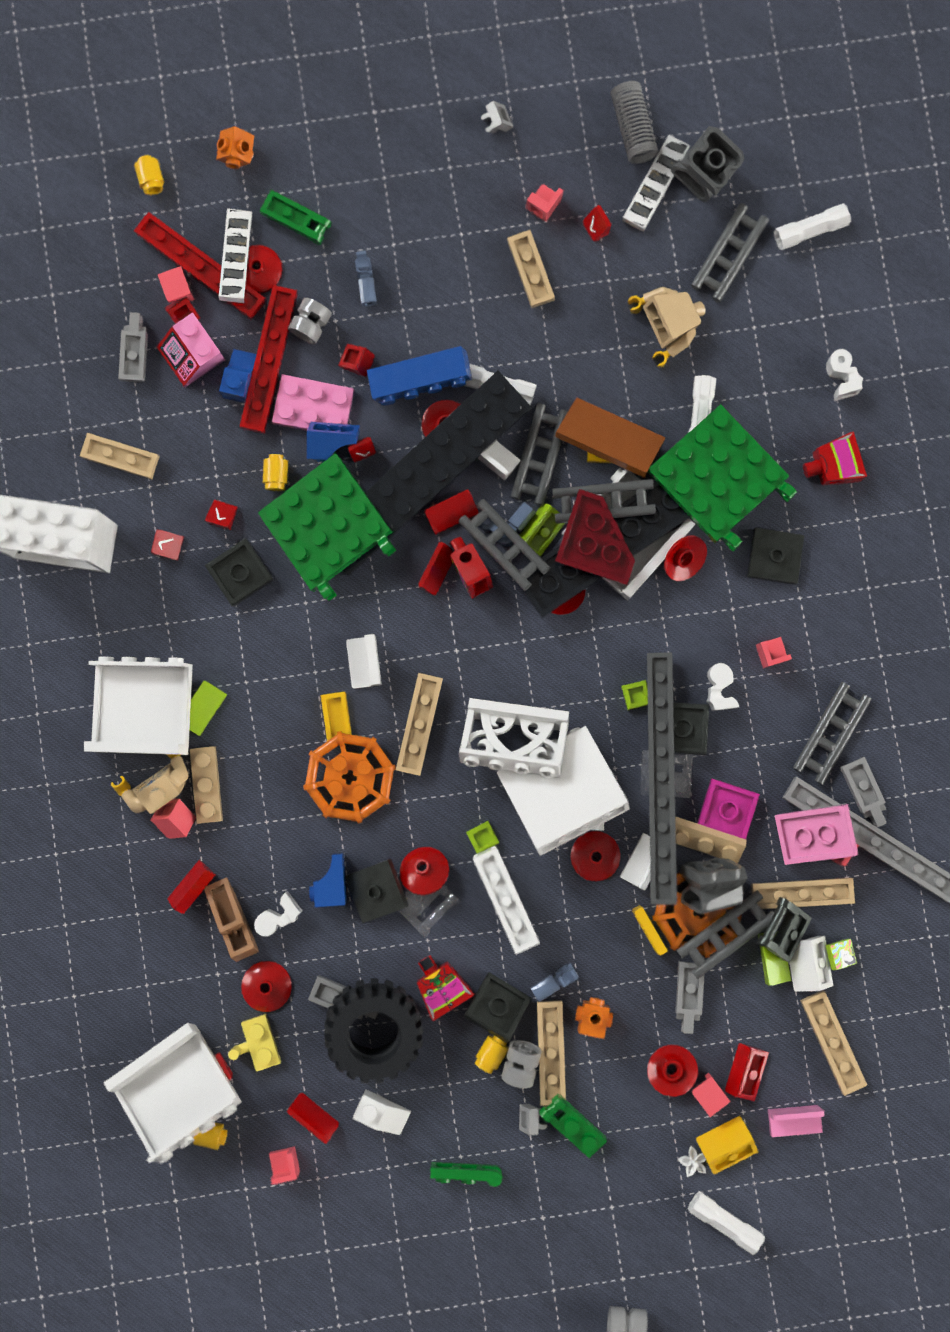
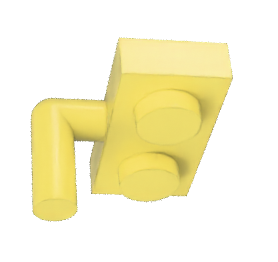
M267 1014L242 1021L241 1025L247 1042L234 1046L229 1051L228 1057L231 1060H236L241 1054L250 1052L256 1072L280 1064L281 1059Z

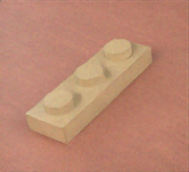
M531 230L508 237L507 242L531 308L554 301L555 296Z
M87 433L80 453V457L151 480L160 457L158 454Z
M216 746L190 749L196 822L200 824L223 821Z
M675 816L676 844L718 858L730 859L736 863L739 862L746 847V839Z

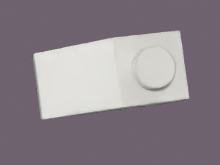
M365 1089L352 1119L375 1130L400 1135L411 1111Z

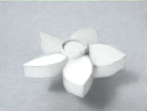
M690 1146L689 1156H682L678 1159L682 1165L686 1166L687 1177L692 1176L696 1170L700 1173H706V1168L702 1164L706 1161L703 1153L697 1155L695 1148Z

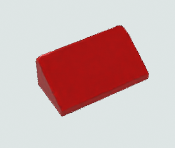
M469 489L427 508L424 510V513L436 535L459 524V519L462 516L466 515L468 518L476 516L479 511Z
M438 543L418 583L419 589L433 596L438 593L452 565L450 554L453 551L445 543Z
M201 860L197 861L167 898L171 907L177 912L184 914L215 876Z
M739 1043L725 1091L737 1098L755 1101L769 1052Z
M302 1092L299 1093L287 1110L290 1116L324 1144H327L339 1126V1122Z

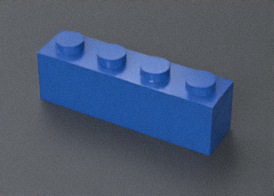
M462 346L367 370L372 399L379 404L381 403V405L393 404L396 402L395 399L403 397L404 399H414L419 397V393L427 391L430 394L442 391L443 387L447 386L453 388L466 385L467 381L472 380L468 354Z

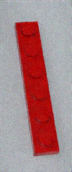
M148 212L134 229L135 234L179 267L181 266L183 270L219 296L222 266ZM245 284L244 303L226 302L252 320L266 302V299Z
M273 285L240 422L241 429L265 434L289 334L288 327L292 321L298 296L297 290Z

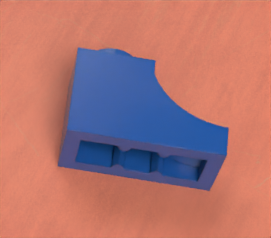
M233 349L227 368H224L219 389L224 399L245 403L257 354Z
M310 422L307 429V459L324 462L338 448L349 444H357L360 435V425Z
M344 853L332 854L331 866L327 874L321 880H315L313 886L309 887L310 902L314 901L315 907L347 904Z

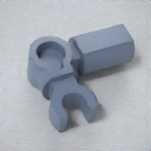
M366 250L356 252L355 266L357 277L361 278L358 279L362 306L376 305L377 299L374 280L371 277L373 273L370 258L367 257Z
M523 502L508 520V523L516 532H521L536 512ZM492 521L489 525L482 523L479 526L486 532H493L498 528ZM506 535L498 540L500 545L504 547L514 544Z
M571 963L559 968L555 972V976L551 974L530 987L538 1002L558 991L560 985L563 988L579 978Z

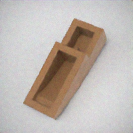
M226 877L206 886L204 890L218 930L223 935L231 959L238 962L258 953L259 949L228 878Z

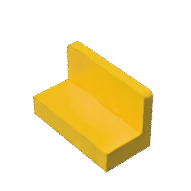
M741 1116L696 1138L713 1175L759 1152Z

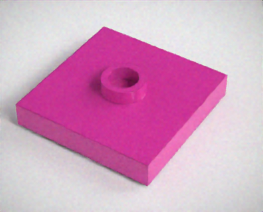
M711 779L697 824L746 839L760 794Z

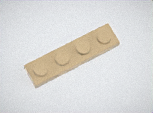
M418 673L397 762V771L421 775L443 678Z
M853 878L751 884L752 893L758 890L763 896V899L757 902L761 909L777 908L778 905L776 903L779 897L789 900L797 907L855 903Z
M819 991L800 1000L841 1093L845 1096L867 1086L825 991Z
M562 1000L537 1001L538 1047L542 1051L539 1060L541 1106L551 1104L552 1098L556 1094H560L566 1099Z

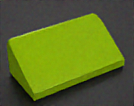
M544 503V506H540L536 514L519 534L539 556L543 554L565 524H556L555 514L559 512L552 505Z
M206 680L202 682L191 699L189 730L198 736L202 734L227 696L226 693Z
M760 945L766 985L772 986L791 981L788 962L780 959L767 948Z

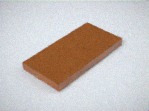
M579 398L575 399L555 434V437L644 478L666 437Z

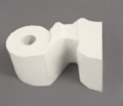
M844 349L834 351L826 364L829 377L845 380V383H841L834 394V401L858 395L863 389V377L858 374L856 367L850 366L852 356Z
M724 663L713 665L707 673L708 680L713 685L708 688V698L706 701L710 705L711 711L738 708L737 700L733 697L724 698L721 695L722 689L733 682L732 670Z
M288 891L284 893L280 900V905L285 909L283 914L268 909L257 917L254 925L259 935L270 936L278 929V926L284 927L298 919V915L303 910Z

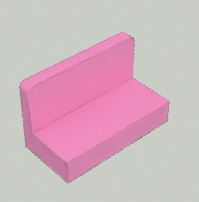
M818 1105L768 1109L771 1137L823 1133L821 1117H824V1110Z

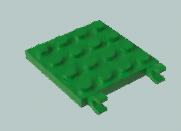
M721 404L648 469V473L714 543L721 539L732 552L742 543V540L730 531L774 490L786 502L797 493L793 486L785 482L789 475Z
M336 453L258 512L309 589L313 592L318 589L322 597L328 601L337 596L328 581L378 544L383 553L387 554L388 557L397 551L387 538V536L393 533Z

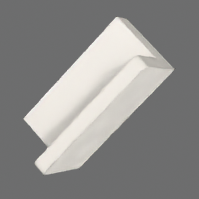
M498 441L478 458L504 481L521 461Z
M375 634L364 635L363 638L348 639L346 644L352 688L382 685Z
M642 833L620 877L644 891L650 882V836Z
M815 936L800 941L789 963L794 991H821L833 986L830 963L825 946V936Z

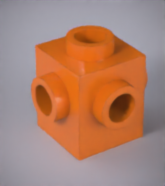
M236 126L220 131L216 159L226 163V167L231 169H239L241 166L250 164L253 157L254 135Z
M590 997V1001L583 1000L582 1006L578 1005L575 1021H579L578 1033L604 1039L606 1027L611 1028L613 1013L610 1012V1007L605 1004L603 999ZM592 1015H598L595 1019H590Z

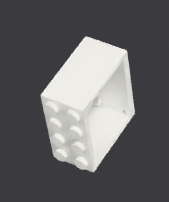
M0 495V553L13 559L110 573L118 525L98 510Z

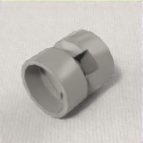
M306 297L298 308L299 316L293 317L288 330L298 338L308 343L316 344L322 333L321 326H326L332 312L319 302Z
M523 1040L511 1041L506 1057L508 1061L505 1062L501 1076L503 1081L518 1088L532 1087L537 1071L535 1068L539 1064L542 1052L541 1049L531 1042Z
M610 1306L607 1332H647L646 1309L631 1308L627 1312L624 1307Z

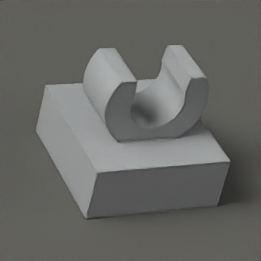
M495 101L486 105L488 112L484 113L481 119L485 122L490 119L492 121V124L486 128L487 132L495 133L498 129L507 132L513 128L505 105Z
M520 1104V1131L527 1135H538V1129L543 1130L547 1128V1124L539 1123V1110L541 1108L531 1104Z

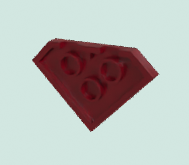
M579 489L555 562L627 585L635 559L604 497Z

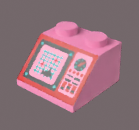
M194 313L173 325L157 346L184 387H187L225 361L221 352Z

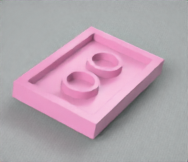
M282 374L272 423L306 431L310 422L348 424L354 388Z
M848 804L775 815L785 865L858 855Z

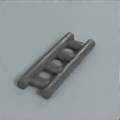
M740 203L691 284V287L695 290H700L702 285L714 290L715 293L712 299L718 303L723 299L769 222V219L764 215H761L758 221L745 215L748 206ZM739 223L752 230L745 242L733 235ZM727 243L740 250L733 262L721 256ZM715 264L727 270L721 283L708 276Z
M542 403L536 404L511 493V498L520 500L522 492L536 496L534 504L544 506L562 442L561 439L555 437V434L568 413L567 410L563 409L560 410L559 417L544 413L546 405ZM541 423L556 426L552 440L538 436ZM535 446L549 449L546 463L531 460ZM528 469L543 473L539 487L525 483Z
M653 479L553 489V499L561 498L562 513L555 514L556 524L568 523L572 512L571 497H577L579 489L596 495L611 493L612 508H609L613 518L656 514L655 504L647 505L646 490L653 489ZM636 491L637 506L622 507L621 492Z
M482 499L477 504L482 511L472 520L466 515L462 516L459 519V523L526 591L532 585L527 578L537 569L542 574L547 573L550 570V566L485 499ZM489 518L498 528L486 537L478 527ZM506 535L514 545L503 554L494 544ZM522 552L531 562L519 571L510 561Z
M844 682L840 683L793 769L802 773L806 766L818 773L815 781L821 785H824L872 698L865 694L862 695L860 701L847 694L850 686ZM841 702L854 709L848 722L834 715ZM829 723L842 730L836 743L823 737ZM817 745L830 752L823 765L810 758Z
M758 890L744 899L742 904L732 908L676 950L681 958L689 954L697 967L692 970V973L697 979L768 927L774 912L771 911L766 915L757 902L763 899V896ZM750 909L758 922L746 930L737 917ZM729 924L738 937L725 945L717 932ZM709 939L718 952L705 960L697 947Z

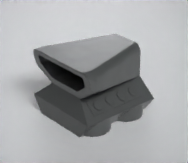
M709 126L685 157L671 168V172L702 202H707L713 194L716 196L735 171L742 165L744 152L719 128Z
M714 858L706 862L692 861L681 866L679 873L689 884L682 891L681 902L698 914H705L743 903L742 885L748 879L744 866L730 859Z

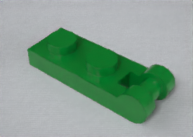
M273 190L269 192L260 209L262 215L308 238L317 245H321L325 230H329L332 222L327 218ZM311 222L317 224L315 230L308 228Z
M556 1094L552 1098L551 1104L545 1105L539 1110L541 1117L546 1122H550L588 1158L607 1142L606 1136L560 1094ZM558 1110L563 1111V1112H562L561 1114H559V1115H556V1114H555Z
M431 1162L430 1178L436 1179L435 1181L439 1183H449L451 1179L461 1180L463 1184L487 1181L490 1186L497 1187L502 1182V1171L497 1165Z

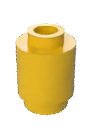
M150 155L139 157L134 167L140 188L144 190L146 195L160 193L163 191L162 185L164 180L158 159Z
M269 454V458L263 459V484H265V490L284 491L285 485L288 482V460L283 459V455Z
M488 1035L476 1055L475 1065L483 1071L492 1074L494 1069L497 1070L508 1053L509 1047L506 1045L507 1043L496 1036Z
M214 1122L216 1125L211 1130L205 1133L199 1132L193 1137L194 1145L218 1150L220 1145H225L228 1130L224 1129V1124Z

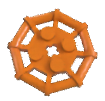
M339 731L330 740L314 751L311 750L309 752L310 759L303 789L307 790L323 813V817L356 821L359 824L362 823L363 819L391 801L389 796L396 766L388 759L376 742L377 739L375 737L368 738L345 734ZM345 744L362 746L365 749L362 753L346 751ZM340 745L341 753L330 761L323 757ZM370 750L382 767L374 769L366 757ZM319 762L326 765L324 780L316 782ZM348 770H352L353 775L357 776V780L352 781L351 784H347L346 779L342 778V775L347 774ZM383 773L381 789L378 792L373 789L375 775ZM317 787H326L333 797L330 804L327 803ZM369 794L376 797L365 807L359 809L358 802ZM337 801L353 803L354 811L334 808Z
M677 873V885H679L685 879L680 873ZM681 891L680 893L677 892V905H674L673 912L665 913L667 905H656L655 914L652 915L653 921H656L669 942L670 949L675 951L687 943V941H683L687 934L696 936L726 914L727 909H732L735 906L705 913L703 917L699 915L694 916V910L682 904ZM742 914L739 917H737L740 922ZM674 918L681 929L678 936H676L666 919ZM730 925L729 929L727 927L721 929L725 932V934L720 936L725 945L738 937ZM708 940L697 947L704 958H710V954L717 951L711 942L708 944Z

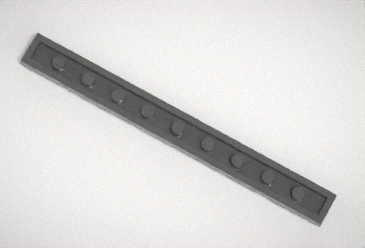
M672 652L647 653L651 905H677Z

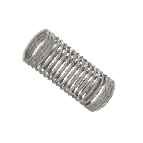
M628 81L614 87L610 95L613 100L612 103L614 104L613 107L615 108L628 161L635 164L654 158L658 154V148L652 126H650L651 122L648 117L649 114L647 113L648 110L646 109L647 106L645 105L646 102L644 101L645 98L643 97L641 84L637 81ZM638 98L637 100H634V101H631V102L622 104V103H624V102H626V101H630V100H632V99ZM640 102V103H638V104H636V105H632V106L623 108V107H625V106H627V105H631V104ZM635 107H639V108H637V109H634V110L625 112V111L628 110V109H632V108H635ZM636 111H640V112H638V113H635V114L626 116V115H628V114H630V113H633V112H636ZM637 115H641L640 117L627 120V119H629V118H631V117H635V116H637ZM639 119H643V120H641V121H638V122H635V123H632V124H628V123H630V122H633V121H636V120H639ZM640 123H644V124H642V125H640V126L630 128V127H632V126H634V125H637V124H640ZM645 127V128H643V129H641V130L631 132V131H633V130H635V129ZM644 132V133H642V134H639V135H636V136H632V135H635V134H637V133ZM646 136V137H644V138L634 140V139H636V138H638V137ZM643 140H647V141H645V142H642V143H639V144H635V143H637V142H640V141H643ZM649 152V153L644 154V155H641V156H635V155H638V154H643V153Z

